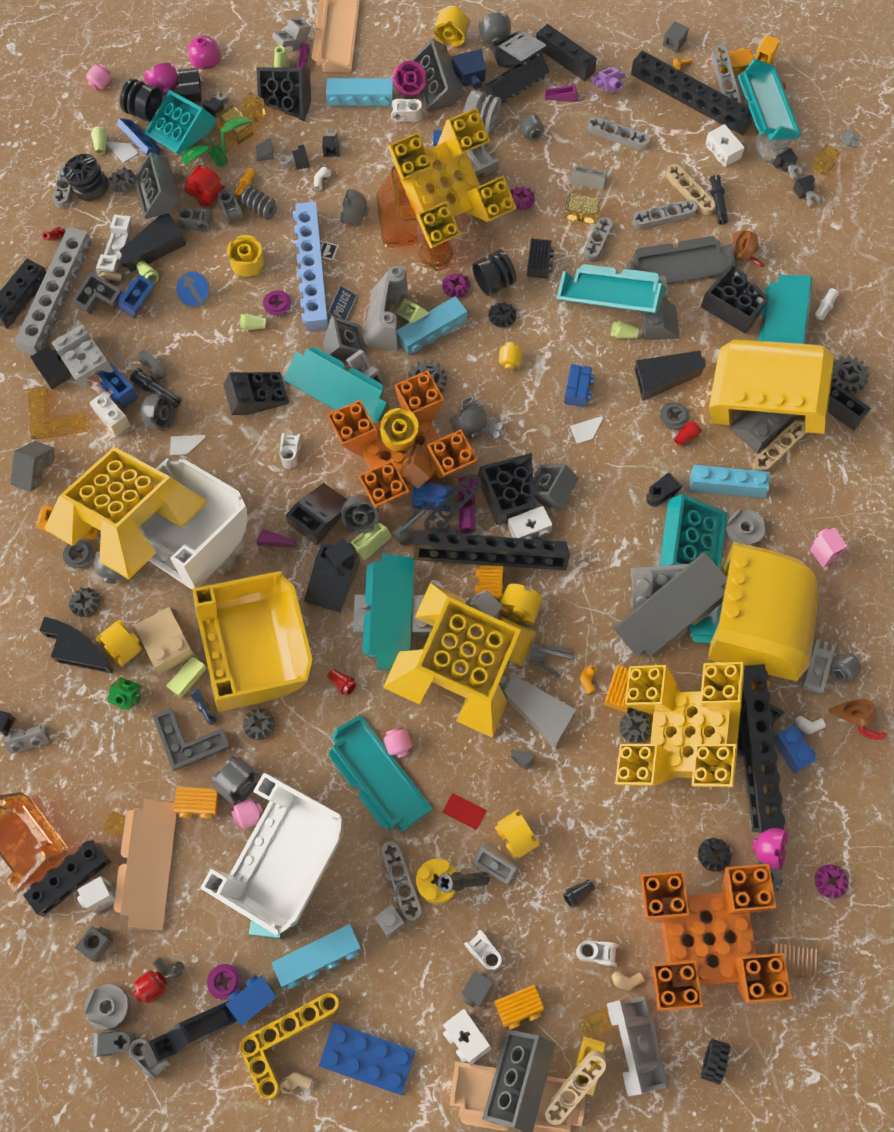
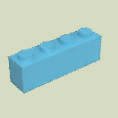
M327 78V105L392 106L393 79Z
M455 296L429 311V314L414 323L410 322L396 330L399 344L408 355L416 353L425 345L435 342L442 335L449 334L454 328L463 326L467 321V310Z
M693 465L690 473L689 491L765 498L769 490V472Z
M349 924L272 962V966L281 987H287L290 990L299 986V981L306 977L308 980H311L320 975L319 971L325 968L331 970L340 965L339 961L345 958L349 961L359 956L358 952L362 949L352 926Z

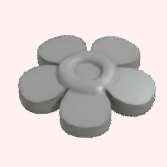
M847 130L846 133L843 132L840 135L841 139L844 140V145L857 146L859 136L853 134L851 130Z
M492 419L490 424L485 426V431H487L486 437L488 439L493 437L499 438L501 436L499 430L503 429V424L498 422L497 419Z

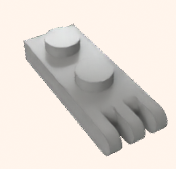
M816 639L812 650L810 666L806 671L802 688L822 694L836 645L831 644L830 649L827 650L828 642L824 641L822 648H820V640Z

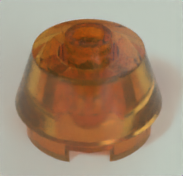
M425 239L419 249V259L423 266L433 268L435 271L445 269L453 258V249L448 241L430 248Z

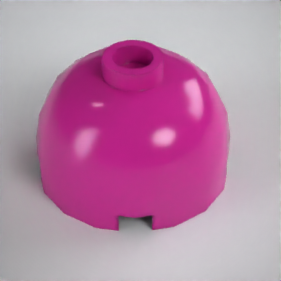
M206 35L197 36L192 39L188 46V57L191 65L201 70H205V67L209 66L210 68L215 67L221 59L220 48L217 42Z
M416 61L400 63L393 72L394 87L403 95L411 96L418 94L426 84L425 70Z
M170 63L153 66L154 70L151 72L147 70L144 74L146 84L159 87L163 95H167L169 90L173 91L178 83L177 70Z
M770 828L760 833L759 838H754L752 850L756 851L757 860L763 864H769L771 868L780 871L784 865L787 852L785 851V844H788V830Z

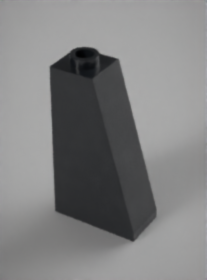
M169 213L158 216L119 250L122 256L119 259L124 268L128 267L130 272L137 270L136 265L138 262L145 261L149 264L185 246L186 242Z
M700 350L636 360L634 371L642 401L701 376L703 369L706 367V361L702 357Z

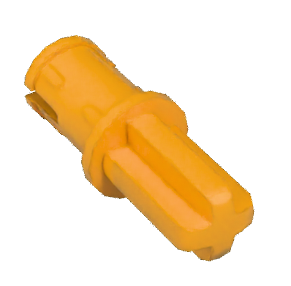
M246 169L243 177L239 179V185L235 191L236 198H239L240 194L251 185L256 176V172L253 169Z

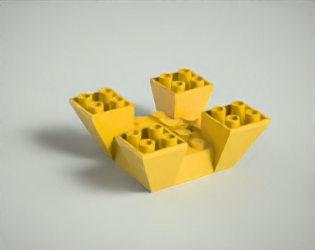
M477 108L448 119L438 144L426 150L419 132L388 145L395 168L430 248L461 235L454 219L455 216L465 212L489 222L517 209L504 175L480 185L467 154L468 151L490 142Z
M113 447L59 496L47 521L45 530L74 546L93 527L101 531L100 563L130 579L156 554L139 527L154 513L183 527L207 504V500L168 475Z
M430 583L415 616L416 619L433 626L423 650L400 651L383 688L420 704L431 682L465 697L456 722L493 738L508 702L499 686V681L508 661L518 666H523L537 631L502 615L498 620L466 605L465 598ZM470 631H476L479 637L472 636ZM444 640H450L453 646H447ZM463 648L469 649L471 655H466L463 652ZM481 657L488 658L489 664L484 663ZM455 666H460L463 669V673H458L455 670Z
M704 663L702 687L699 692H681L667 665L630 666L625 705L654 715L650 744H620L615 784L656 786L675 778H692L693 787H734L745 663Z

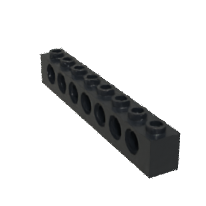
M643 50L633 60L631 75L712 120L722 125L725 124L727 128L742 136L751 126L753 117L750 109L745 105Z
M415 531L413 540V559L416 561L566 571L570 558L567 541Z
M765 664L744 666L739 719L752 832L761 833L770 828L784 829L785 817L782 814L781 806L783 799L779 789L780 775L777 772L778 756L774 746L775 733L772 729L773 714L770 710V692L767 687L768 672L765 669ZM752 682L755 684V690L751 687ZM754 702L757 704V711L754 709ZM757 723H758L759 726H760V730H759V731L756 729V724H757ZM759 743L762 745V752L759 751ZM762 764L765 767L764 773L761 771ZM764 785L767 787L766 794L763 791ZM767 806L769 807V810H770L768 815H767V813H766V807H767Z

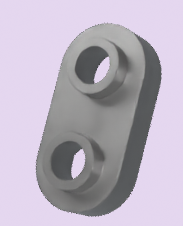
M146 349L139 352V361L144 367L148 366L150 368L149 371L155 379L157 377L162 379L167 375L163 367Z

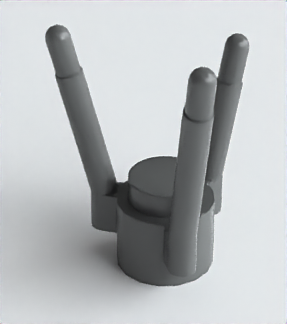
M422 510L419 514L414 512L392 532L400 545L404 542L408 545L414 540V537L410 538L412 533L409 527L425 514L426 510Z
M534 643L530 652V658L534 659V664L540 665L550 673L560 677L561 675L541 660L545 661L548 654L574 660V656L564 654H573L574 650Z

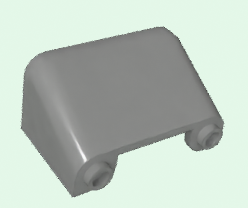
M393 266L388 269L372 289L363 335L364 344L369 348L398 351L397 317L394 313L387 312L388 304L397 305V301L401 297L407 298V268L404 266Z

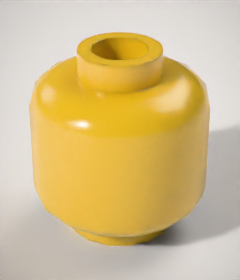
M507 342L500 348L499 363L505 366L504 369L515 370V367L522 364L523 350L519 347V344Z

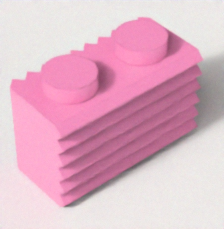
M826 528L817 534L819 537L813 541L814 544L810 549L822 568L836 562L847 547V544L840 537L841 535L838 534L839 531H836V528L830 530Z

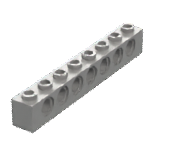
M72 227L67 228L14 341L19 352L33 355L45 348L48 336L52 334L53 325L59 318V312L66 303V297L72 290L75 278L78 277L80 266L84 263L86 253L92 246V240L87 231Z

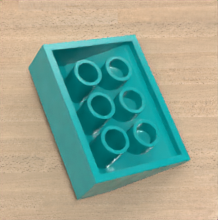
M169 90L144 133L179 155L206 136L214 127L217 118L200 106Z
M684 494L668 500L659 566L690 564L704 552L721 571L727 513Z

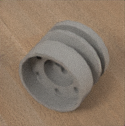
M472 90L467 98L463 113L477 108L486 131L492 133L500 116L502 100L499 97L494 98L493 95H489L485 100V93Z

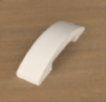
M114 215L110 225L111 235L104 255H100L96 267L97 270L115 272L121 263L119 258L122 257L119 250L128 243L131 216Z

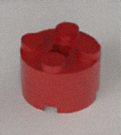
M198 165L185 180L186 187L184 191L198 200L202 207H206L216 201L218 193L225 189V185H221L220 181L222 179L212 169L208 167L201 168L202 165Z

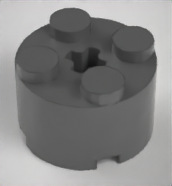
M231 756L226 761V766L221 772H217L213 776L212 782L214 783V790L232 805H235L238 800L244 801L251 795L257 786L256 778L260 779V772L241 757Z

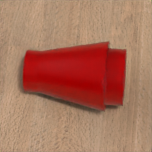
M695 421L687 422L674 438V441L681 447L699 437L702 430Z
M332 669L327 675V678L331 680L341 694L348 696L357 686L354 678L336 669Z

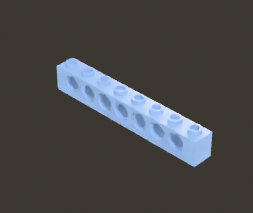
M316 202L295 204L296 211H293L294 222L297 221V225H294L295 236H298V240H295L296 250L300 252V254H297V263L301 265V269H298L299 280L302 279L299 289L300 294H303L300 302L301 309H305V313L302 314V322L306 324L307 331L327 329L328 317Z

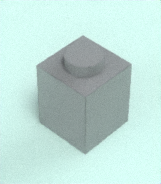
M392 905L375 917L376 922L387 938L405 926Z

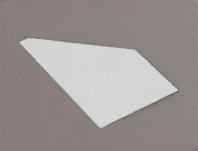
M107 142V145L122 163L138 154L130 143Z
M603 417L571 425L570 428L576 443L593 439Z
M205 435L171 436L170 455L188 454L205 438Z

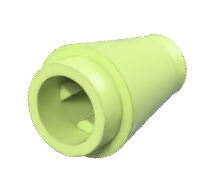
M277 46L275 48L274 66L289 67L290 61L284 47Z
M95 127L91 132L95 152L97 154H104L106 152L108 133L103 127Z
M145 261L138 262L136 267L139 274L153 284H156L159 279L158 272Z
M248 313L241 314L240 328L244 329V331L265 329L266 318Z
M614 321L611 336H615V338H637L639 328L622 321Z

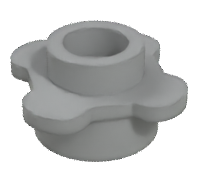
M468 397L461 402L462 407L460 411L476 407L480 402L475 401L473 397Z

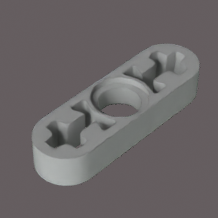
M65 164L60 167L53 193V201L59 209L69 206L73 193L71 185L64 177L63 170ZM63 184H69L67 188H61Z
M601 217L598 219L584 249V258L587 261L593 262L599 258L612 230V220L610 218ZM606 224L607 226H605L604 231H601L602 226ZM599 236L603 240L596 242L593 238ZM593 247H594V248H595V252H593L592 254H589V253L592 251Z

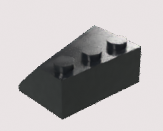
M256 67L258 99L261 100L259 103L305 121L311 104L310 68Z
M732 262L705 293L701 308L746 334L756 322L769 298L756 284H751L747 280V275L744 272L741 273L736 268L737 265Z
M532 453L480 466L478 477L481 479V488L496 525L506 523L509 518L528 512L535 507Z

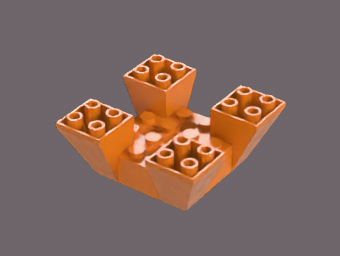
M428 370L395 384L400 407L403 410L412 412L418 420V436L411 448L417 443L423 444L421 448L432 466L431 478L425 483L443 478L478 462L462 430L440 439L431 424L443 405L444 398ZM361 400L326 414L341 445L363 457L369 468V471L358 475L374 508L408 494L413 490V484L401 475L404 453H401L402 451L394 452L385 446L380 436L382 420L373 423Z
M769 864L726 867L721 893L687 896L683 871L640 875L646 920L661 923L666 963L652 964L658 1011L703 1007L700 986L734 984L746 1003L792 999L784 953L756 955L750 914L776 908ZM701 913H706L709 916V923H704L701 920ZM725 933H730L733 936L734 941L732 944L726 941ZM705 934L711 936L713 940L712 945H707L704 942L703 937ZM683 936L690 938L692 942L691 947L684 946L682 943ZM708 956L715 959L716 966L714 968L707 964Z

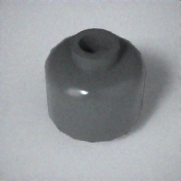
M528 115L521 121L520 130L527 140H538L544 132V125L537 115Z
M843 653L832 662L830 669L835 680L849 683L860 673L861 664L854 655Z

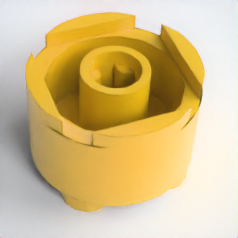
M457 6L441 10L434 27L435 38L444 45L446 43L452 44L451 47L462 45L469 28L470 19Z
M241 235L236 237L235 241H231L228 244L227 255L234 274L249 277L258 276L261 273L265 264L262 246L255 237Z
M402 408L388 411L384 415L380 426L382 442L394 452L404 451L412 447L418 436V420L416 416Z
M509 584L500 602L503 607L499 612L517 623L524 622L528 625H534L543 597L533 589L530 592L524 590L525 586Z
M118 620L99 634L96 639L100 645L105 644V652L116 664L123 667L141 652L142 647L138 643L140 641L134 633L129 634L125 630L127 627L124 623Z
M518 809L497 822L498 825L495 826V829L503 841L508 840L509 843L506 844V847L514 858L517 856L521 858L540 846Z
M432 859L425 862L419 868L416 876V885L420 896L425 901L435 905H442L452 900L456 891L452 890L449 893H443L436 884L432 883L434 878H439L443 873L451 875L456 872L453 865L444 859Z

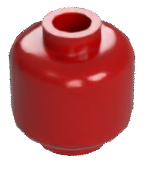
M149 970L134 982L135 991H133V994L139 1002L153 1003L165 993L167 982L159 971Z

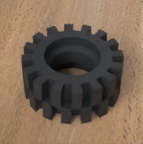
M713 1038L709 1041L701 1069L702 1079L721 1084L728 1066L730 1044Z

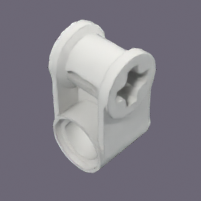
M395 99L392 101L393 111L391 112V119L393 121L419 122L422 120L423 111L420 100Z
M282 433L279 453L281 463L286 469H293L298 464L302 444L301 434L286 435V433Z
M478 930V934L471 941L465 942L464 945L487 971L495 972L501 967V955L481 930ZM491 955L496 956L498 963L495 966H489L486 963L487 957Z
M586 940L578 945L576 955L583 962L617 967L615 957L619 944ZM584 945L592 949L590 957L583 955L582 947Z

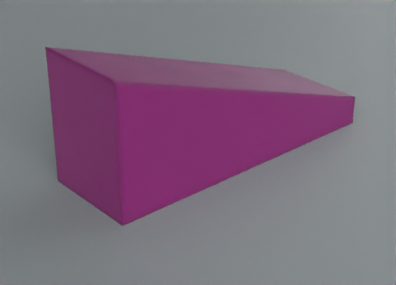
M576 85L545 90V100L578 102L579 94Z
M263 528L256 541L258 546L291 548L296 546L295 540Z

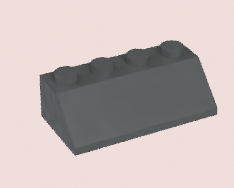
M432 38L411 59V61H416L422 65L426 73V84L421 91V95L427 111L451 107L462 97L446 45Z
M150 152L135 175V184L143 216L146 219L171 213L173 208L179 204V196L169 160Z
M748 411L730 427V430L758 453L798 415Z
M507 1029L483 1120L518 1132H533L556 1043L539 1035Z

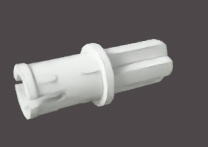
M829 289L825 298L820 301V306L815 313L817 320H824L829 310L833 309V303L839 296V292L836 289Z

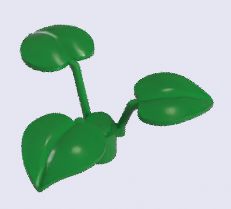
M238 116L225 122L224 127L221 128L222 148L219 145L214 146L207 134L206 138L212 147L210 149L211 152L207 145L192 147L182 154L184 165L187 167L193 160L205 153L210 156L217 167L226 164L228 159L225 155L227 150L225 148L224 132L243 125L253 124L252 121L247 117Z

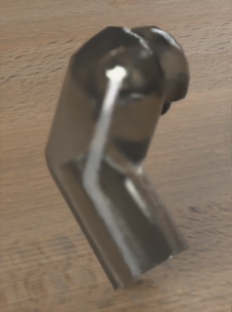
M159 957L153 963L155 968L165 978L179 977L184 973L185 967L182 962L167 964L162 957Z

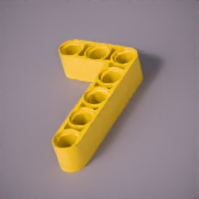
M332 993L324 994L242 1039L240 1051L261 1097L272 1099L280 1093V1083L266 1051L338 1012L341 1003L336 995ZM328 998H334L336 1002L332 1010H326L324 1006ZM313 1008L316 1011V1016L313 1020L308 1021L305 1018V1012ZM289 1019H294L296 1027L293 1031L289 1032L285 1027L286 1022ZM273 1029L276 1032V1038L273 1042H268L266 1040V1033ZM250 1040H254L256 1043V1049L253 1053H249L246 1050V1044ZM258 1061H263L266 1066L262 1074H258L255 1071V1065ZM269 1081L275 1086V1090L271 1095L266 1094L264 1091V1086Z

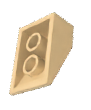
M170 607L134 625L150 660L159 674L195 656Z

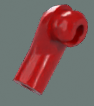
M55 227L49 232H42L41 237L44 240L56 241L59 237L63 238L66 231L61 227Z

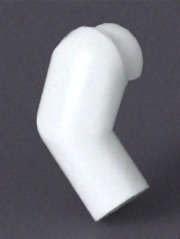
M321 167L315 174V190H322V180L324 177L329 178L331 176L330 169Z
M798 716L794 720L796 727L806 734H812L826 727L822 718L811 722L803 716Z

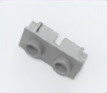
M39 725L27 729L28 734L26 735L24 731L10 733L5 737L3 743L10 754L49 744L50 741L46 736V726Z

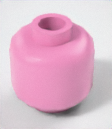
M102 64L93 65L86 75L89 81L88 85L94 90L97 88L104 90L111 80V72Z
M400 726L386 732L387 735L384 737V743L389 755L397 754V757L400 758L409 754L408 750L413 747V743L407 729H402Z
M247 799L235 804L234 811H231L236 826L247 829L258 824L263 811L260 803L255 804L252 799Z

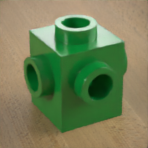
M120 677L110 685L107 702L129 711L134 705L139 704L142 694H140L142 685Z

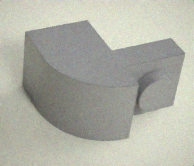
M301 17L290 18L286 30L273 32L272 38L279 46L288 47L291 51H296L307 40L311 26Z
M359 350L346 360L350 368H354L385 385L379 370L370 365L364 351Z

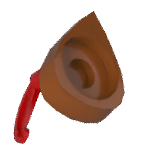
M748 230L735 232L733 234L734 253L738 258L743 260L751 259L758 266L764 267V264L759 259L751 256L759 249L756 233Z
M868 699L852 700L828 709L835 716L858 725V731L864 737L882 740L887 736L886 732L879 734L866 729L877 718L874 704Z

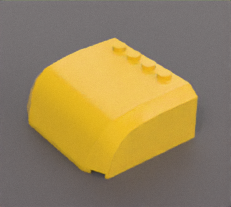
M741 339L730 341L721 347L719 351L709 406L711 424L730 426L732 409L806 415L805 432L825 434L835 355L822 345Z
M733 542L725 561L723 572L727 578L720 621L710 643L708 660L720 663L744 662L745 665L765 664L768 675L797 682L801 675L809 668L811 662L819 602L818 582L815 574L805 563L794 557L768 549Z
M281 571L192 589L197 620L218 712L287 696L296 692L307 682L312 664V655L295 587L291 582H288Z

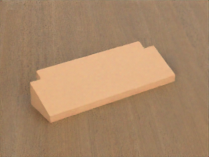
M360 0L319 1L316 27L320 31H316L314 35L312 59L316 61L315 65H322V72H351Z
M144 799L143 809L134 808V810L126 813L121 855L127 858V864L120 865L118 870L114 911L120 913V916H129L127 926L129 929L163 931L177 814L174 812L175 803Z
M455 1061L449 1105L460 1107L459 1118H461L463 1124L502 1131L509 1130V1128L482 1119L496 1068ZM547 1076L533 1132H570L571 1125L581 1127L584 1119L585 1096L561 1124L553 1125L549 1123L545 1117L546 1105L567 1079ZM566 1091L563 1093V1098L571 1101L575 1098V1095L571 1091ZM559 1103L558 1109L556 1111H552L551 1114H559V1110L562 1105Z

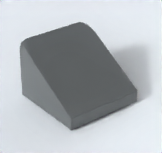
M271 138L256 146L257 161L274 159Z
M514 749L510 754V758L523 770L536 757L535 754Z

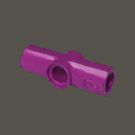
M467 476L458 478V484ZM469 479V485L466 488L462 485L461 488L467 491L470 487H475V479ZM459 491L458 502H462L464 500V494ZM475 494L466 502L470 503L471 506H462L459 510V532L464 534L476 532Z

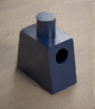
M482 49L452 56L454 72L462 85H472L474 89H479L482 86V82L485 81L486 73Z

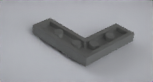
M172 708L153 715L173 771L231 748L223 728L185 743Z

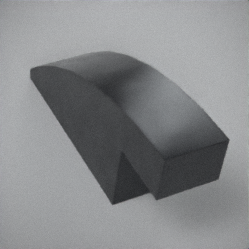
M44 616L39 631L44 637L56 639L51 658L56 663L110 674L113 673L110 663L89 638L66 623Z
M229 1001L175 1025L166 1034L145 1043L140 1049L149 1069L236 1023L237 1019L226 1005Z

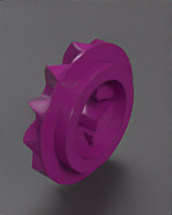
M523 185L520 188L516 186L515 189L510 190L517 210H526L533 206L535 196L530 188H525ZM521 194L524 195L522 201L519 199Z
M454 272L452 275L447 274V277L443 279L442 289L446 295L459 298L468 293L470 282L467 276ZM459 281V285L453 289V283Z
M276 290L264 297L263 307L271 316L274 314L279 317L280 314H286V311L290 310L291 299L286 292ZM276 299H278L280 303L278 308L275 306L277 302Z
M832 864L820 867L814 877L818 892L830 899L841 897L848 890L849 881L846 876L847 873L840 866ZM829 875L831 878H839L835 882L836 887L833 884L825 886V883L829 880Z
M220 964L214 967L207 978L209 992L220 1000L229 999L228 996L237 989H240L242 985L241 974L236 967L230 964ZM222 974L225 978H233L228 982V990L223 985L216 986L222 981Z

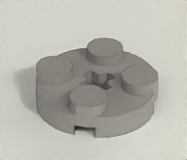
M738 510L730 516L727 522L726 534L732 542L754 546L762 540L765 534V523L763 518L753 510ZM741 525H748L749 532L743 531Z
M105 984L94 989L88 995L84 1006L89 1023L101 1030L119 1027L129 1013L130 999L122 988L112 984ZM111 1001L112 1010L105 1014V1009L102 1008V1005Z

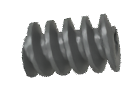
M249 185L239 196L240 204L248 207L249 210L264 217L266 220H270L276 213L275 199H270L268 195L259 192L257 188L254 189L252 185Z

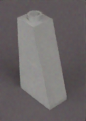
M512 675L510 680L507 678L501 688L507 701L553 748H556L573 719L576 709L515 675Z

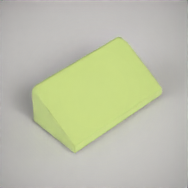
M404 298L396 311L398 315L411 323L429 314L428 311Z
M378 522L374 525V529L361 533L351 543L355 547L356 553L363 560H366L390 540L392 535L387 527Z
M192 656L166 687L182 698L207 670V667Z

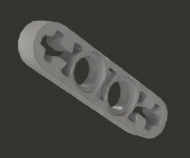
M718 45L712 51L711 58L722 94L740 103L741 99L728 50L725 46ZM718 51L723 53L721 59L719 55H716ZM721 66L727 67L728 73H721L719 68ZM730 82L732 89H725L724 83Z
M591 117L588 120L587 130L591 134L637 150H645L649 145L650 138L643 132L599 117ZM613 129L615 132L608 133L606 130ZM628 134L630 138H623L622 135Z
M685 200L638 211L633 215L632 225L636 229H645L691 218L696 214L697 204L693 200ZM675 210L677 214L671 215L668 211ZM659 214L661 218L654 219L652 215Z
M387 842L382 847V856L403 916L410 922L417 921L422 913L401 850L395 842ZM391 846L392 849H397V851L394 852L396 860L400 858L401 861H396L388 865V862H392V859L390 855H386L385 852H387L388 847ZM395 866L403 867L404 873L401 877L393 876L392 869ZM402 886L410 887L411 893L408 897L400 896L399 889ZM413 897L415 901H411L412 907L418 909L415 912V917L406 914L409 911L407 903L402 905V902L409 901Z

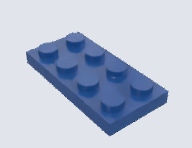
M333 1022L319 1067L402 1095L416 1051Z

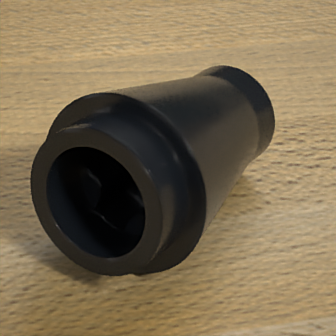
M587 879L580 884L566 889V892L563 894L564 900L571 908L579 907L591 892L595 890V887Z

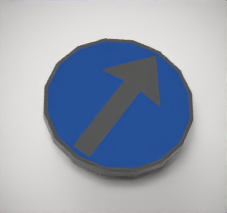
M189 271L178 279L176 293L183 304L189 307H198L207 301L210 294V285L203 274Z

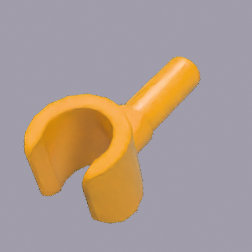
M675 58L671 66L681 70L683 64L692 62V58L685 60Z

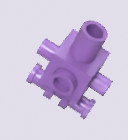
M611 67L598 72V75L591 76V81L593 84H596L597 88L601 87L607 93H613L622 89L623 82L621 79L625 78L624 71L620 72L617 67Z

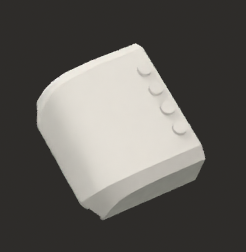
M166 458L156 469L207 500V504L183 527L154 513L139 529L156 552L149 562L190 589L198 588L241 542L247 526V508L239 491L187 460L179 459V462Z
M263 773L253 792L270 802L231 873L227 874L210 869L201 889L275 935H279L298 923L344 836L343 816L286 783Z

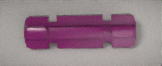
M302 43L296 68H306L305 65L307 64L310 48L308 43Z

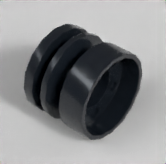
M130 78L126 81L120 94L121 110L126 114L137 116L148 122H151L163 101V94L159 87L145 84L143 81H138L135 78Z
M79 154L69 159L65 164L63 170L64 177L79 199L93 201L103 196L108 190L109 180L94 156Z
M499 249L495 253L489 254L488 259L483 257L472 264L475 280L486 296H491L499 292L501 287L507 288L517 281L514 266L503 250Z

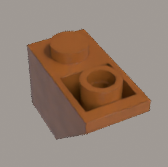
M418 443L413 448H408L404 453L401 475L418 489L431 478L432 466Z

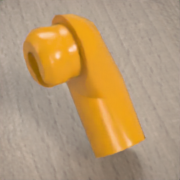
M592 664L584 667L579 678L587 695L596 691L591 681L597 669Z

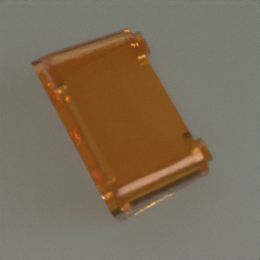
M395 165L376 194L382 241L389 248L418 245L415 210L410 206L400 207L404 196L407 194Z
M22 792L0 795V856L12 871L7 876V883L9 888L16 893L28 887L59 862L68 852L64 842L34 802Z

